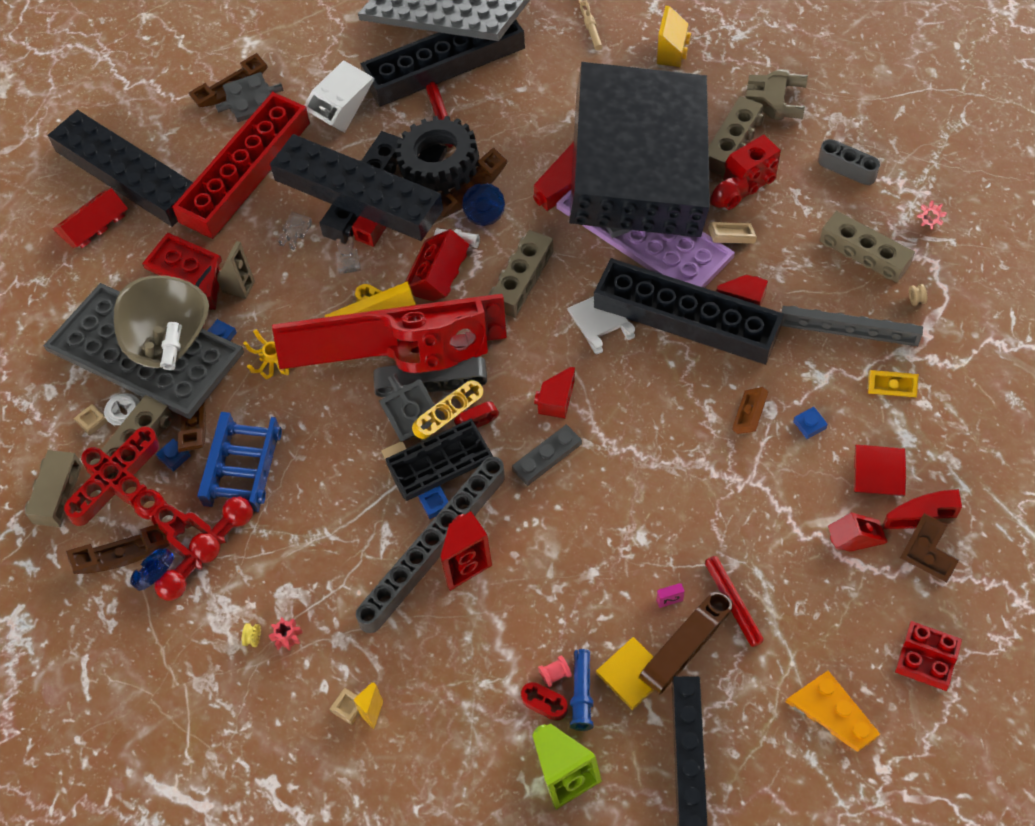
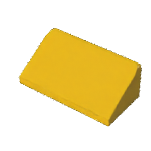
M869 370L868 393L917 398L919 374Z
M373 682L353 700L361 717L372 729L376 726L383 704L377 685Z

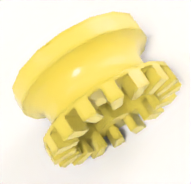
M250 623L244 625L242 631L243 646H248L249 644L252 647L258 646L260 640L258 636H261V626L259 624H255L254 627Z

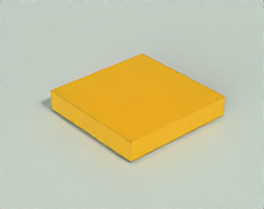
M634 637L596 670V674L632 710L654 691L639 679L640 673L653 656Z

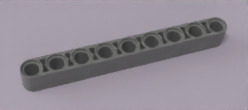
M489 457L482 462L356 610V618L362 631L374 633L379 630L440 558L448 527L443 525L448 522L452 523L454 518L461 514H467L470 511L475 516L505 480L504 464L500 458ZM491 470H498L497 473H489ZM477 487L484 488L481 491H474ZM461 505L469 506L466 509H459ZM430 541H438L436 545H427ZM415 559H422V562L419 564L412 563ZM400 577L407 578L406 581L402 583L396 582V580ZM383 596L391 597L386 602H380V599ZM367 615H374L371 621H363Z

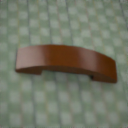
M256 53L240 62L242 67L240 70L210 87L204 83L188 92V94L198 107H208L225 102L227 100L223 88L224 84L260 72L263 74L268 66Z
M494 147L478 160L480 166L476 168L477 173L475 176L469 175L470 182L468 184L462 182L460 184L461 189L456 190L453 188L449 191V194H444V191L441 192L443 211L440 215L443 218L461 210L474 201L502 172L508 162Z
M205 402L191 419L181 415V432H178L179 452L204 447L206 439Z
M156 524L140 529L139 535L92 548L91 544L67 550L66 554L73 574H88L112 570L135 563L158 553L170 545L166 537L167 535Z

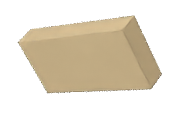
M710 222L708 226L713 243L755 244L757 239L751 223Z

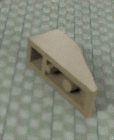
M236 241L222 270L218 273L217 282L223 293L246 299L255 280L241 242Z

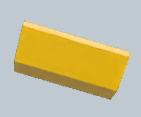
M407 281L326 314L325 317L413 306L416 303Z

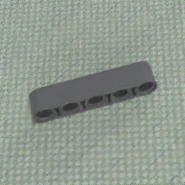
M472 357L447 369L422 373L404 372L396 365L379 367L373 371L374 393L378 397H387L394 390L388 380V377L391 376L396 384L393 374H397L402 385L411 384L421 379L427 392L458 389L470 380L479 382L481 386L487 383L486 362L482 357Z

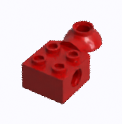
M763 134L731 153L725 162L724 181L714 188L710 204L716 208L731 210L744 197L756 193L759 188L766 184H771L777 176L781 150Z

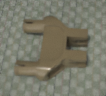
M778 69L768 75H749L746 99L763 104L762 111L774 120H781L784 117L803 119L805 106L786 104L784 102L785 88L787 86L806 88L808 75L791 74L786 69Z

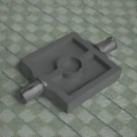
M260 72L224 84L223 88L227 101L215 104L218 113L230 109L235 115L237 122L249 119L272 92L278 93L284 90L281 83L269 87Z
M393 374L396 384L391 376L388 377V380L394 390L389 396L379 400L398 438L401 442H405L412 437H416L412 431L413 423L435 405L421 379L411 384L402 385L397 374ZM436 410V417L440 420H443L438 410ZM428 421L421 428L423 430L427 429L432 423Z

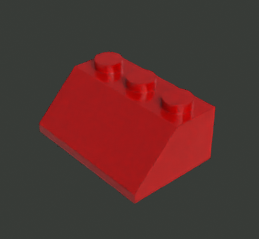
M109 188L100 192L52 229L72 248L80 246L82 249L91 242L90 237L95 233L99 236L108 229L107 224L111 221L116 223L125 216L123 212L128 208L115 191Z
M452 229L426 239L405 280L410 285L412 295L429 301L447 297L451 291L450 286L453 280L459 274L458 269L467 257L466 252L470 244Z
M472 511L454 518L447 530L440 558L447 587L450 591L492 566L488 535Z

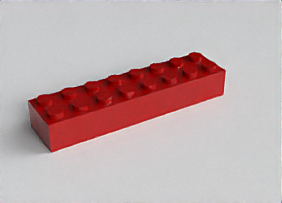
M272 92L172 206L178 222L213 239L271 171V161L293 134L300 136L309 126L310 120L306 106Z

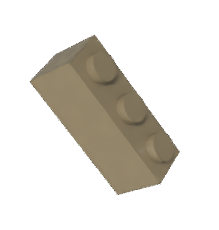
M47 450L46 456L40 464L38 478L33 483L31 498L25 505V515L33 524L61 527L65 516L64 505L72 496L82 467V463L75 453Z

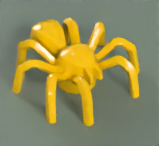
M255 329L253 333L264 344L262 349L255 350L251 348L247 341H244L243 344L249 352L259 354L261 357L259 358L260 361L264 362L258 369H254L250 364L247 365V368L251 373H260L264 379L268 380L274 374L275 363L279 369L275 342H267L262 338L259 331ZM267 363H269V375L262 372ZM289 368L279 370L281 374L289 375Z

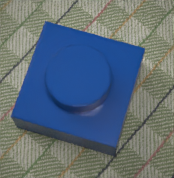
M219 319L207 330L228 341H231L237 333L234 327Z
M815 407L795 416L793 420L806 439L822 432L828 426Z
M175 439L169 441L156 453L157 458L173 472L191 456L189 451L179 452L178 442Z
M440 486L418 496L429 519L436 517L449 502Z

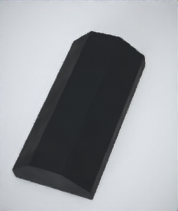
M471 418L385 460L402 497L408 501L479 467L485 459L493 457Z

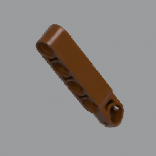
M713 592L709 594L645 666L639 675V679L661 695L672 683L673 676L679 675L729 615L732 608L731 600L723 593Z

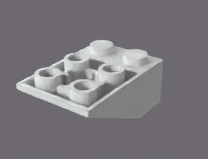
M343 60L312 90L304 106H306L309 113L345 133L375 78Z

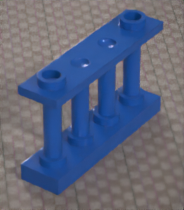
M229 412L220 413L197 495L203 506L213 507L214 500L218 497L232 498L240 496L249 500L254 512H259L261 504H264L266 499L265 486L276 443L280 441L282 436V428L279 427L276 417H271L269 427L266 428L237 425ZM235 434L266 437L263 448L231 445L230 441ZM231 454L259 457L258 469L225 466L226 456L228 457ZM225 475L253 478L255 480L251 491L219 487L220 478Z

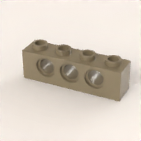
M741 96L738 98L708 147L709 171L724 176L726 171L725 162L729 155L745 146L748 140L751 141L755 134L756 126L761 125L764 119V114H762L763 104Z
M837 210L822 228L820 242L837 250L844 256L852 258L863 264L866 268L872 269L896 283L899 282L912 263L915 251Z
M529 230L526 236L520 239L518 250L510 256L508 267L506 270H502L496 287L493 286L489 295L503 294L506 315L514 318L518 315L554 252L553 238Z
M145 395L101 450L111 457L141 427L152 428L158 439L164 429L170 426L174 418L168 406ZM128 456L124 461H131L135 456ZM93 459L90 465L97 464L100 459ZM111 473L107 478L113 479L118 473Z

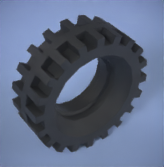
M433 116L432 121L427 122L426 119H422V124L418 126L412 124L410 132L404 131L402 133L403 140L398 139V149H395L397 162L403 178L436 192L444 191V194H449L448 189L451 188L461 189L460 184L462 182L468 184L470 182L469 175L475 176L477 173L476 167H479L478 160L480 157L473 130L470 131L469 125L466 123L462 125L461 120L457 118L453 122L450 120V116H445L444 120H438V116ZM451 144L456 147L455 152L443 161L425 162L418 158V155L430 146Z

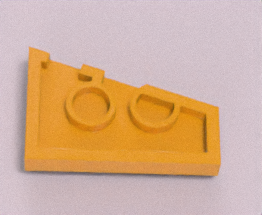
M829 670L786 699V703L793 708L795 706L807 714L806 717L820 723L830 730L832 735L857 752L880 736L878 730Z

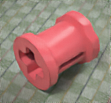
M562 655L557 657L558 660L545 667L542 665L538 667L539 673L548 688L552 687V683L564 677L569 678L572 676L570 668Z

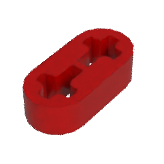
M487 401L460 413L454 419V423L458 425L472 418L476 427L479 428L495 420L499 415V411L492 401Z
M535 682L525 684L521 690V699L527 708L554 721L561 720L567 715L568 704L562 695ZM534 690L537 691V696L542 701L537 698H533L530 701L527 692L533 693ZM547 702L552 705L560 702L562 711L556 710L555 713L552 712V707Z

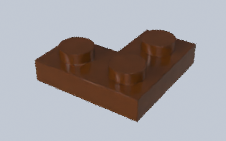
M924 513L900 558L947 583L959 562L958 558L936 548L948 525Z

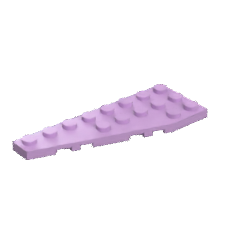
M571 190L556 203L557 209L567 216H570ZM582 225L646 269L703 288L718 275L735 255L734 251L723 244L713 243L712 238L702 232L701 237H690L632 230L612 238L606 227Z

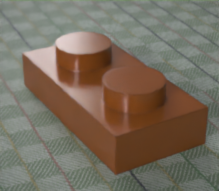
M764 387L744 391L732 427L735 433L743 434L756 431L768 396V391Z

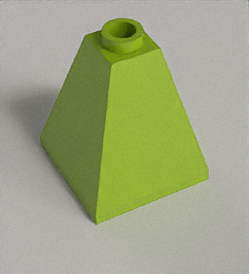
M552 724L540 725L534 730L532 734L546 785L556 810L602 782L596 756L592 751Z

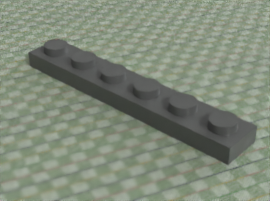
M783 306L781 312L784 313L781 325L784 327L917 347L923 335V326L912 323H897L890 320H877L865 316L857 317L843 313L823 312L817 309L809 310L796 306Z

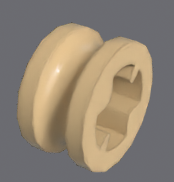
M919 284L917 287L914 285L909 287V299L913 306H917L919 302L921 304L927 303V291L923 284Z

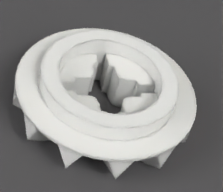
M129 393L114 396L105 406V418L114 427L121 426L140 402L139 399ZM119 406L127 410V415L121 413Z

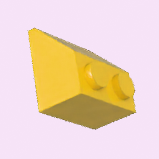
M665 5L658 34L657 64L681 67L682 59L686 60L688 47L685 46L690 45L691 32H688V23L670 6Z

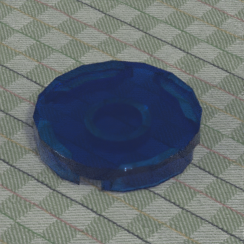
M480 183L467 190L463 196L462 206L464 214L470 222L480 226L494 224L501 218L505 210V200L499 188L492 184Z
M167 548L158 549L151 553L140 564L142 566L140 571L135 570L133 572L130 584L138 591L145 590L153 585L171 566L174 554Z

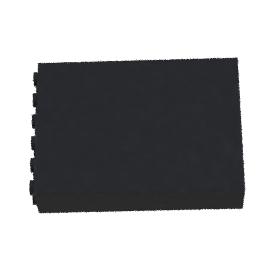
M581 62L576 91L569 224L701 237L710 208L707 75Z

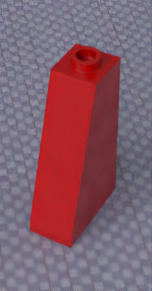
M574 141L534 184V201L546 211L557 206L556 203L571 190Z

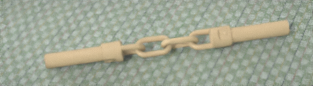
M578 0L582 15L584 16V23L586 29L589 30L594 48L597 51L601 50L603 46L596 29L597 24L594 16L590 13L588 1Z

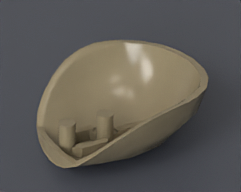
M153 275L139 278L129 283L119 293L114 307L115 335L121 350L132 361L140 365L161 368L160 363L163 353L161 345L162 341L165 340L167 323L177 322L179 325H182L179 339L181 348L177 352L176 361H178L194 344L204 327L209 311L207 297L199 287L176 277Z

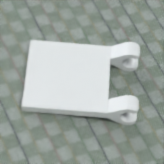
M594 296L567 308L596 355L603 352V342L599 337L618 328H621L628 340L635 338L633 333L635 332V327L626 317L594 308Z

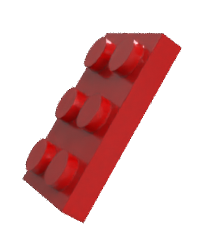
M167 232L142 265L144 269L157 275L176 277L194 284L202 271L212 261H217L220 264L222 259L216 253Z

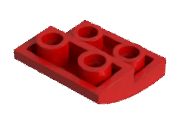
M855 445L854 492L905 496V448Z
M911 621L895 673L947 691L950 686L954 665L958 659L962 639Z

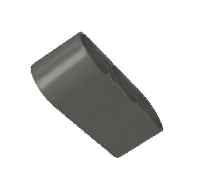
M827 139L821 144L818 163L822 167L861 184L871 185L876 181L880 167V161L876 157L833 139Z

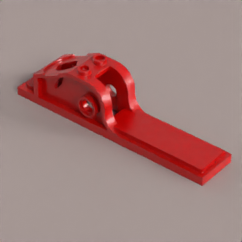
M503 294L272 324L279 370L366 357L388 356L395 360L396 366L400 370L409 373H422L447 369L472 357L476 358L487 354V341L507 338ZM462 329L470 330L469 332H465V334L456 335Z

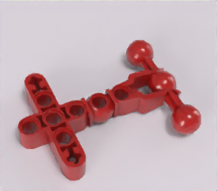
M141 427L111 457L97 447L87 448L82 453V463L91 477L67 500L64 505V511L72 524L82 526L87 524L116 495L125 503L130 504L139 517L151 520L154 525L157 524L159 529L167 535L166 537L171 549L185 558L175 570H164L158 574L154 583L155 593L158 597L166 601L177 600L183 595L186 590V578L196 568L202 570V563H210L217 558L220 552V544L226 543L224 537L233 527H241L249 523L253 516V507L243 497L230 498L222 508L223 517L211 529L195 513L188 512L184 514L175 507L168 505L158 491L147 489L146 485H141L134 476L159 449V442L155 431L150 427ZM128 456H135L131 461H124ZM93 459H100L97 464L90 465ZM111 473H118L113 479L107 478ZM136 487L134 492L125 493L128 488ZM96 490L101 491L98 496L90 497L92 492ZM148 501L155 502L154 505L149 508L143 507L144 504ZM165 516H173L171 521L162 522ZM193 526L202 533L195 535L191 539L187 549L178 541V535L183 534L185 528L188 529Z

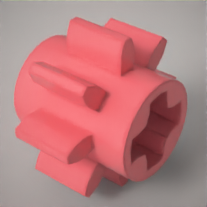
M931 200L928 207L922 205L921 209L924 212L917 215L918 218L923 220L921 226L925 224L930 225L932 230L936 223L942 225L943 221L940 217L947 215L946 212L941 211L943 204L937 206ZM930 210H933V214H937L934 220L931 219V216H927Z
M281 617L276 625L271 624L274 633H271L269 638L271 641H276L275 646L278 650L283 646L287 647L288 651H290L291 646L295 643L300 644L297 635H300L302 630L300 627H296V622L293 618L290 621H286Z

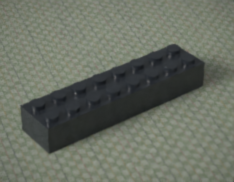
M515 19L499 41L438 32L360 63L361 70L375 78L369 90L379 107L426 89L430 82L435 84L441 83L525 49L524 30Z
M79 110L72 113L47 135L55 151L169 226L173 227L178 222L172 206L192 185L193 182Z
M295 134L289 138L270 163L275 181L419 241L424 239L443 211L441 193Z
M610 258L594 291V308L626 317V319L765 365L780 332L784 313Z

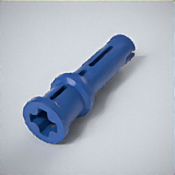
M579 649V654L578 650L574 651V696L570 700V706L573 708V720L570 721V728L577 731L593 729V721H591L593 700L590 697V651L587 649Z

